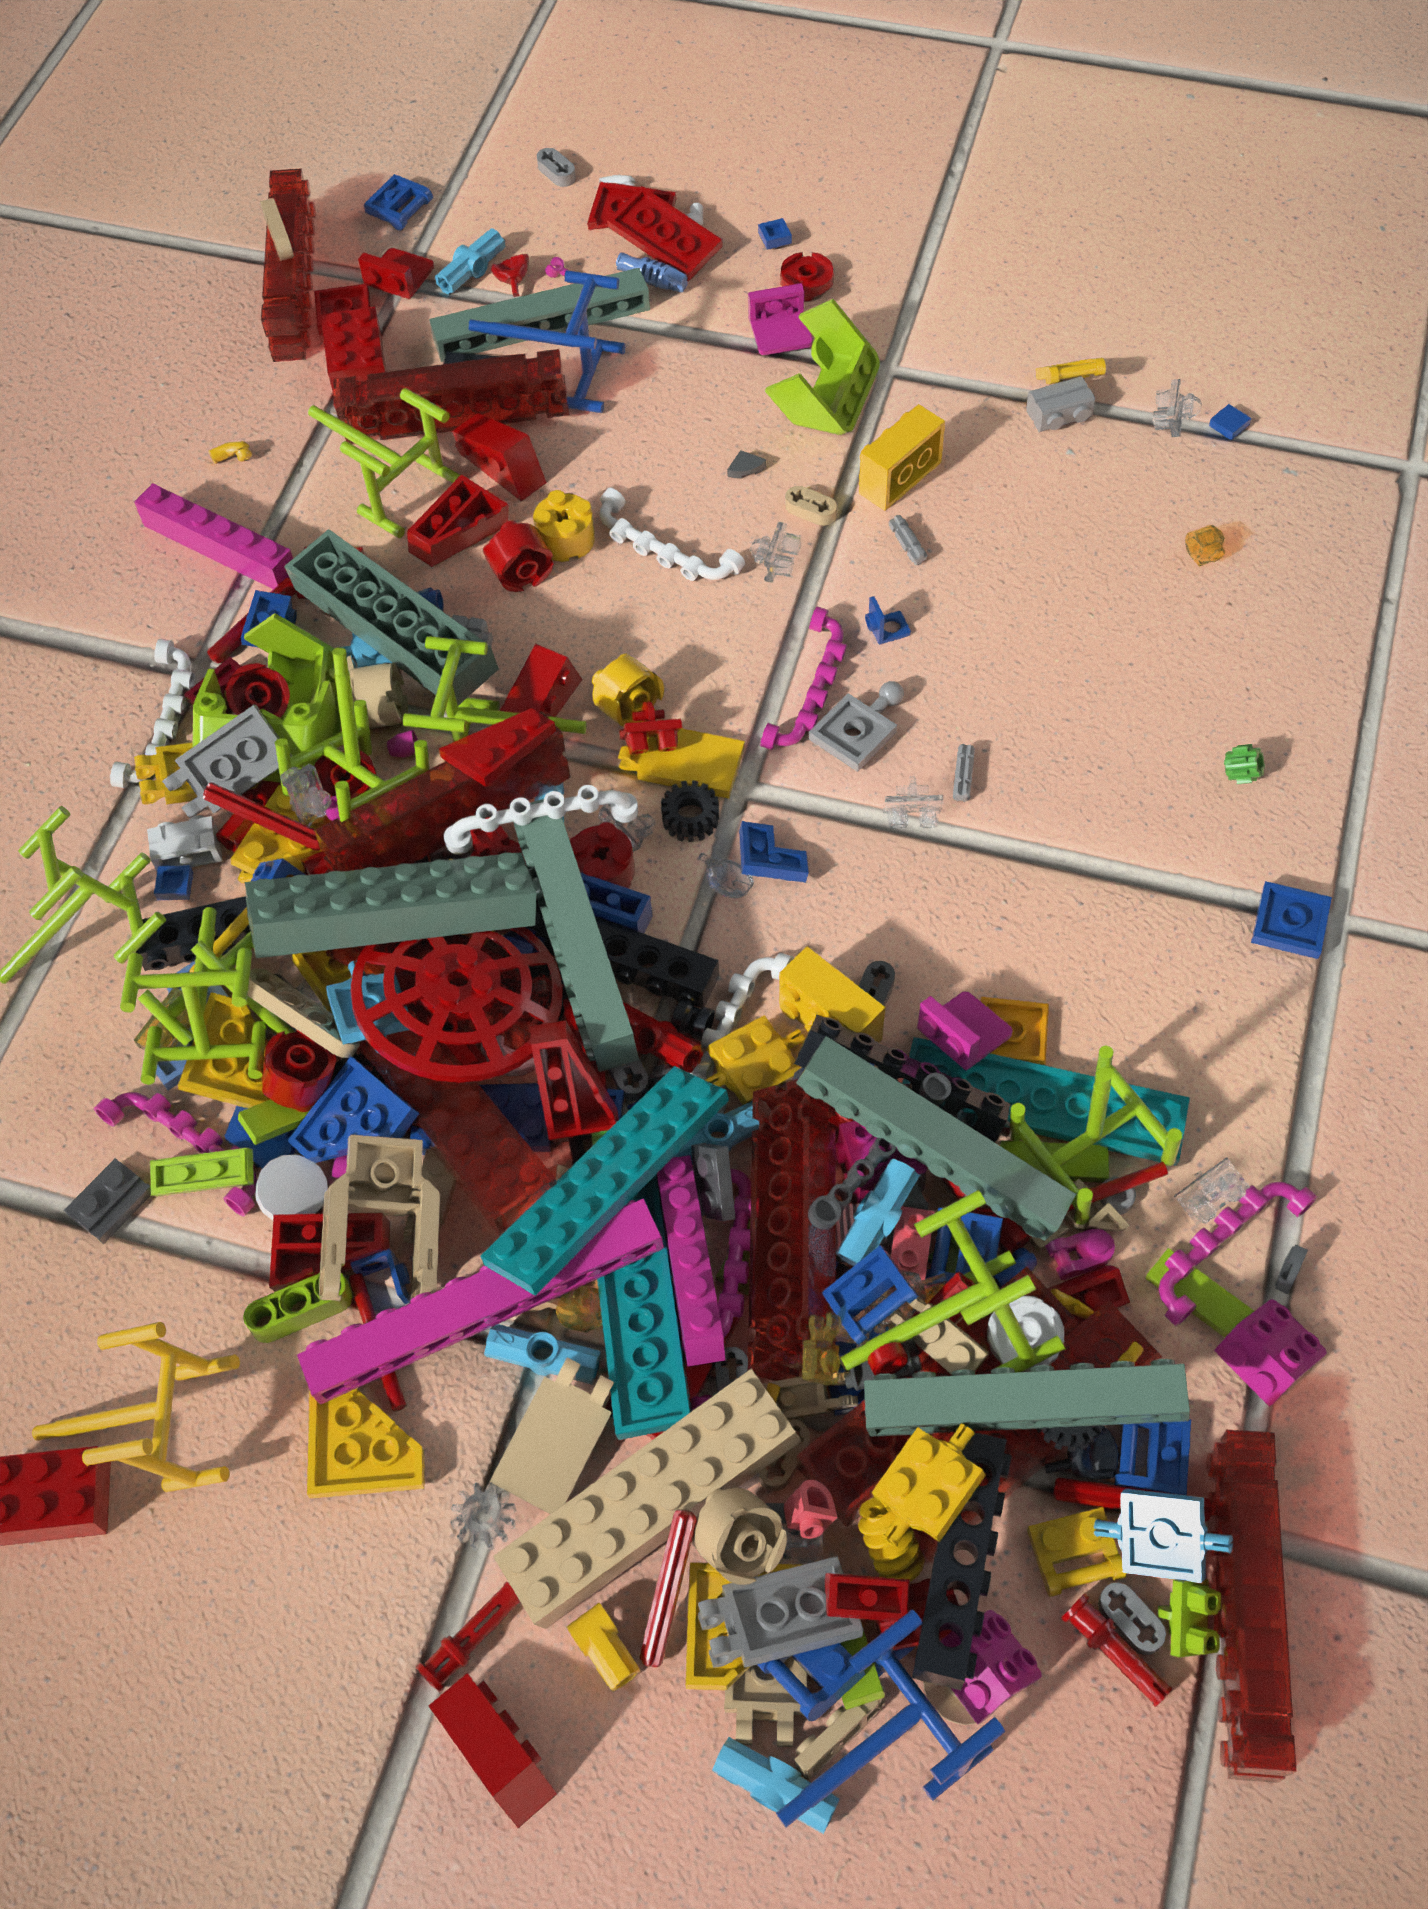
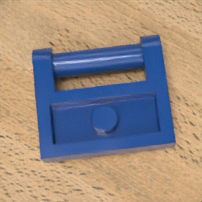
M394 174L364 203L365 213L386 221L396 230L401 231L406 227L407 221L424 204L427 205L433 199V194L427 187ZM411 196L415 197L400 213L396 212Z
M970 1212L963 1215L961 1219L984 1262L986 1263L996 1258L1003 1218ZM947 1225L937 1230L931 1269H927L925 1281L945 1285L957 1272H961L964 1275L971 1271L959 1249L956 1272H945L952 1236Z
M881 1245L822 1292L848 1334L858 1345L868 1338V1332L905 1302L910 1304L919 1297ZM895 1285L897 1290L860 1320H855L854 1317Z
M1191 1419L1182 1422L1120 1424L1123 1426L1119 1474L1115 1475L1114 1485L1187 1495ZM1141 1427L1149 1429L1146 1477L1135 1475L1138 1428Z
M840 1643L791 1655L822 1688L818 1693H811L784 1664L790 1656L757 1664L765 1674L771 1673L800 1704V1712L809 1721H815L866 1675L865 1671H862L860 1674L857 1673L849 1661L852 1655Z

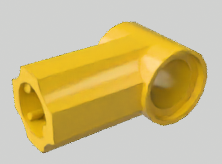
M600 1603L566 1626L584 1656L590 1657L596 1670L612 1692L628 1684L641 1672L617 1634L619 1632Z

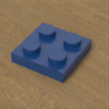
M1265 881L1251 943L1319 959L1332 897Z

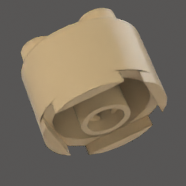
M393 662L350 669V679L354 687V692H352L353 703L356 700L366 701L369 729L403 723V716L405 713H408L407 695H402L400 685L405 684L398 665Z
M743 1488L716 1489L708 1495L706 1504L697 1516L692 1544L699 1554L725 1579L734 1584L747 1585L757 1581L753 1577L760 1575L764 1571L769 1574L778 1565L786 1548L787 1535L782 1527L780 1516L749 1490Z

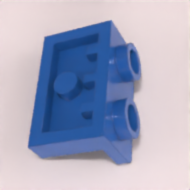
M255 590L241 635L242 645L257 647L246 641L244 634L274 613L295 625L297 610L292 607L291 596Z

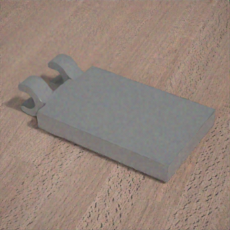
M253 705L178 757L175 761L180 769L162 782L170 792L178 789L186 782L189 783L198 796L182 807L189 818L196 816L207 807L213 813H216L222 808L204 800L203 793L206 786L213 782L239 795L244 794L279 769L275 741L280 738L257 705Z
M838 1556L753 1577L757 1581L747 1585L725 1584L722 1585L723 1597L699 1602L700 1612L698 1617L702 1630L712 1629L725 1622L728 1636L709 1640L711 1647L709 1655L713 1668L725 1666L740 1656L744 1668L862 1637L863 1627L860 1619L830 1617L826 1614L825 1573L844 1574Z

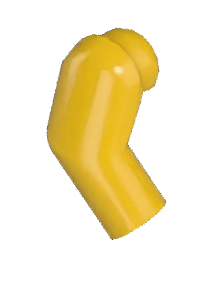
M245 441L227 442L209 450L214 464L234 455H237L238 460L241 462L252 457V452L249 450L250 446Z

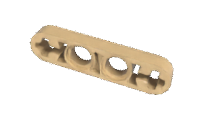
M255 968L250 970L248 996L334 1055L350 1058L356 1054L361 1041L343 1045L334 1015L273 973L264 969Z

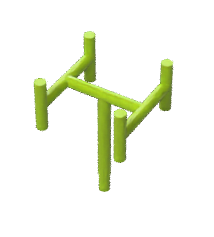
M407 388L401 391L400 398L420 409L425 436L403 456H400L395 451L332 414H328L317 406L312 405L308 410L309 416L392 465L389 467L347 441H344L340 446L342 453L360 463L371 508L363 503L357 507V514L399 539L404 536L405 528L386 518L380 492L414 461L451 483L460 476L457 472L443 465L434 418L442 423H446L449 420L450 413ZM427 449H428V451H429L430 457H429L428 455L424 454V452H425ZM375 472H376L377 474L381 475V476H379L377 479H376V476H375Z
M426 637V649L448 651L430 716L405 713L403 716V726L451 731L453 742L468 736L471 722L494 725L519 714L499 711L500 702L495 700L467 697L460 705H457L453 681L461 653L486 655L488 651L487 642ZM545 716L555 722L556 732L586 733V721ZM447 762L445 772L430 771L431 784L446 785L454 782L456 777L461 775L458 774L459 769Z
M335 648L332 654L342 732L290 757L288 740L283 738L277 739L275 741L282 792L285 796H292L296 793L293 771L323 755L372 788L350 799L348 782L339 781L335 784L342 837L344 839H352L355 837L353 813L417 779L419 795L421 797L431 796L432 786L428 745L425 740H417L414 743L416 765L387 781L382 780L360 765V751L368 756L372 754L367 704L365 700H356L353 703L346 649ZM344 745L345 753H343L337 748Z
M60 806L18 850L24 858L29 859L39 848L41 849L48 892L29 910L30 915L36 920H41L74 884L80 887L0 970V982L6 984L23 968L93 894L127 912L132 936L114 954V958L119 963L124 964L128 960V956L135 953L166 922V918L160 912H155L143 923L133 879L151 862L149 856L141 852L109 886L83 873L78 867L70 866L56 857L52 834L71 814L65 807Z
M207 907L203 910L198 942L202 940L213 952L217 911L212 907ZM241 948L238 950L236 968L231 971H210L196 956L194 972L141 975L143 956L138 953H132L128 956L120 1009L128 1013L135 1010L138 989L181 987L195 1041V1046L160 1048L162 1029L158 1026L149 1027L140 1079L143 1084L150 1085L155 1082L157 1064L161 1061L250 1057L248 1076L252 1079L262 1077L267 1025L263 1021L253 1023L251 1043L210 1045L203 1017L208 986L234 985L232 1004L236 1007L246 1005L252 951L250 949Z
M251 931L224 956L221 955L219 958L202 940L191 951L210 971L235 970L234 966L236 965L238 950L241 948L252 950L254 948ZM225 985L233 993L234 985ZM148 989L138 998L184 1046L194 1038L193 1034L177 1019L186 1009L183 993L167 1008ZM247 995L246 1004L275 1034L285 1031V1034L295 1032L284 1020Z
M1107 1045L1099 1049L1086 1132L1051 1154L1025 1121V1106L1023 1104L1015 1103L1011 1107L1010 1139L1013 1141L1022 1140L1049 1176L1076 1194L1071 1204L1075 1208L1074 1220L1079 1225L1086 1224L1089 1219L1093 1193L1088 1188L1079 1190L1061 1165L1135 1116H1137L1163 1148L1161 1162H1164L1166 1166L1169 1167L1175 1164L1182 1140V1132L1177 1128L1167 1131L1112 1065L1114 1051ZM1112 1086L1126 1105L1105 1118Z
M979 1190L914 1224L921 1238L947 1225L971 1269L970 1272L964 1275L970 1278L975 1285L968 1287L841 1356L847 1371L867 1361L869 1355L877 1348L892 1342L903 1343L961 1312L967 1325L993 1312L997 1315L1018 1356L996 1368L1008 1367L1013 1368L1015 1373L1023 1372L1065 1349L1058 1335L1034 1348L1031 1347L1009 1303L1036 1290L1034 1284L1027 1275L1000 1290L993 1276L1016 1264L1011 1252L1007 1251L985 1263L961 1217L986 1204Z

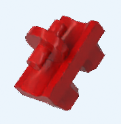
M648 701L643 702L642 711L632 713L633 721L643 722L625 723L624 729L619 730L620 740L626 739L630 755L647 753L649 750L648 737H657L658 751L668 752L674 751L678 747L677 733L682 729L681 718L655 721V719H664L665 711L664 709L654 710L653 703Z

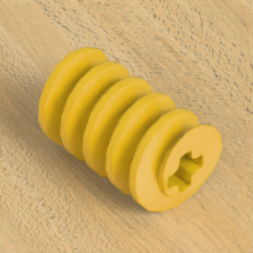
M875 1497L861 1504L859 1509L862 1518L858 1523L860 1532L864 1534L863 1539L865 1545L869 1547L868 1552L871 1559L874 1560L873 1564L876 1572L879 1573L878 1577L909 1579L910 1582L913 1581L921 1573L925 1563L913 1528L909 1527L897 1544L898 1546H893L882 1535L885 1534L896 1518L891 1508Z

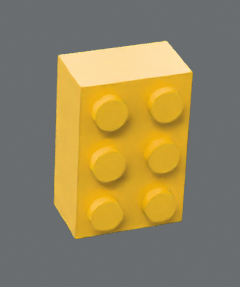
M918 404L911 411L905 412L892 427L886 428L874 442L867 444L860 453L859 494L884 511L906 494L942 462L945 420Z
M808 946L779 972L780 1009L788 1018L792 1020L796 1018L801 1022L807 1032H809L816 1015H820L824 1018H833L840 1022L843 1027L856 1033L868 1034L878 1043L883 1040L886 1007Z

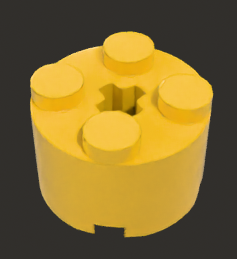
M554 490L535 508L533 514L534 526L553 554L552 560L566 562L569 561V557L578 555L579 559L590 552L595 542V533L589 501L574 494Z
M627 653L621 654L604 669L598 670L592 678L594 704L622 727H624L625 723L633 721V712L642 711L643 702L651 701L654 706L657 699L662 701L664 696L663 680Z

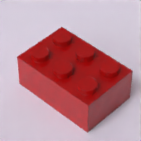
M376 307L322 314L321 321L327 373L334 398L388 390L382 335Z
M98 1446L0 1456V1546L105 1535L108 1533L111 1461L87 1466L82 1460L85 1450L97 1448Z

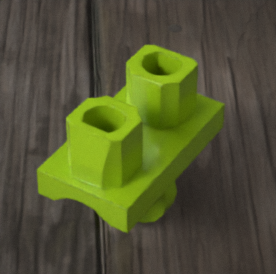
M1205 1579L1202 1583L1173 1580L1172 1592H1170V1605L1158 1606V1616L1169 1620V1634H1171L1170 1655L1183 1658L1218 1653L1220 1649V1635H1218L1217 1631L1208 1629V1615H1215L1221 1609V1593L1209 1588V1579Z

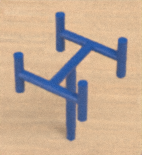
M566 270L565 282L582 284L584 286L565 333L470 319L469 331L578 347L580 349L582 376L574 397L551 394L550 405L603 413L604 402L588 400L585 397L602 352L624 354L626 344L589 337L586 310L595 287L618 290L619 278Z
M913 1609L849 1659L858 1674L872 1663L875 1664L878 1677L887 1672L910 1705L903 1708L776 1812L777 1817L785 1828L826 1798L916 1725L920 1719L924 1721L948 1754L930 1769L934 1778L923 1786L924 1791L932 1801L991 1754L994 1750L990 1744L1005 1733L1001 1723L994 1717L961 1744L906 1671L900 1660L916 1647L893 1650V1647L923 1624Z

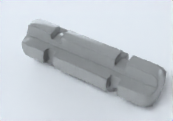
M896 515L894 519L889 521V527L892 532H895V536L904 551H907V556L911 562H914L915 565H920L922 561L927 559V553L924 548H921L920 542L911 528L908 527L909 525L901 515Z
M961 744L958 746L953 799L956 801L966 802L970 799L975 748L971 744Z

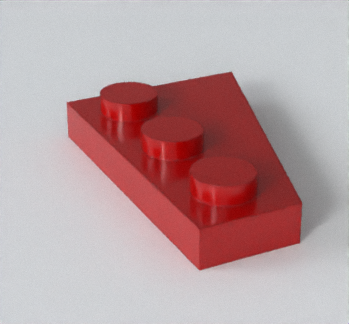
M600 181L587 221L588 230L608 228L607 220L640 187ZM646 188L675 207L677 200L676 192Z
M530 708L439 748L440 756L443 760L487 787L556 732L555 722Z

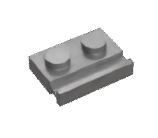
M706 1143L691 1145L694 1178L701 1216L706 1215V1218L719 1221L736 1219L728 1147L714 1144L706 1145Z
M114 1158L64 1211L70 1218L104 1244L151 1196V1186Z

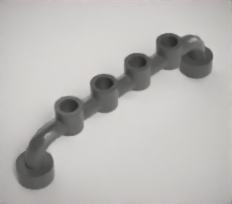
M931 1073L920 1084L919 1093L920 1096L934 1105H939L950 1095L951 1084L944 1075ZM877 1138L870 1146L868 1155L864 1159L857 1160L850 1168L847 1178L841 1184L835 1185L826 1196H820L812 1203L808 1210L810 1222L818 1229L825 1230L833 1227L839 1220L841 1211L851 1201L853 1192L858 1187H863L874 1175V1169L877 1165L886 1162L895 1152L896 1147L883 1138ZM879 1146H882L886 1152L882 1151ZM857 1170L861 1171L864 1176L859 1175ZM834 1195L840 1196L843 1202L838 1201Z

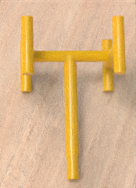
M163 1322L101 1334L97 1339V1344L101 1350L131 1344L162 1357L157 1402L152 1401L37 1425L32 1430V1436L36 1441L155 1419L152 1441L149 1438L87 1449L82 1455L84 1464L89 1466L117 1460L164 1477L161 1485L165 1492L226 1482L230 1477L229 1469L226 1466L195 1471L166 1460L175 1379L181 1381L238 1369L240 1359L236 1354L205 1359L158 1339L166 1334V1327Z

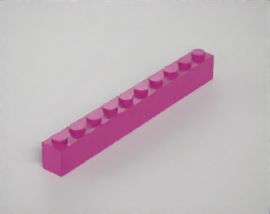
M644 1199L637 1202L630 1200L536 1296L488 1267L483 1266L480 1268L479 1273L468 1278L457 1277L446 1283L445 1288L437 1292H425L411 1299V1303L399 1309L389 1308L383 1310L376 1315V1319L366 1324L357 1323L344 1328L341 1331V1335L328 1341L321 1339L310 1343L306 1347V1351L297 1354L310 1393L321 1405L664 1249L662 1238Z

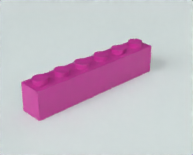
M153 483L134 501L143 525L271 589H274L280 582L289 577L284 566L293 559L291 550Z
M691 1156L675 1157L657 1173V1180L687 1366L725 1361L723 1330Z

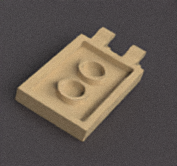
M568 1357L555 1382L544 1376L490 1480L496 1486L549 1514H552L566 1503L612 1413L602 1406L614 1382L601 1375L591 1394L572 1385L571 1383L581 1364Z
M790 1656L784 1664L807 1687V1672ZM753 1665L728 1690H725V1713H736V1741L743 1745H752L753 1720L777 1721V1746L793 1747L794 1715L803 1714L800 1712V1704L771 1673L765 1674L758 1665Z

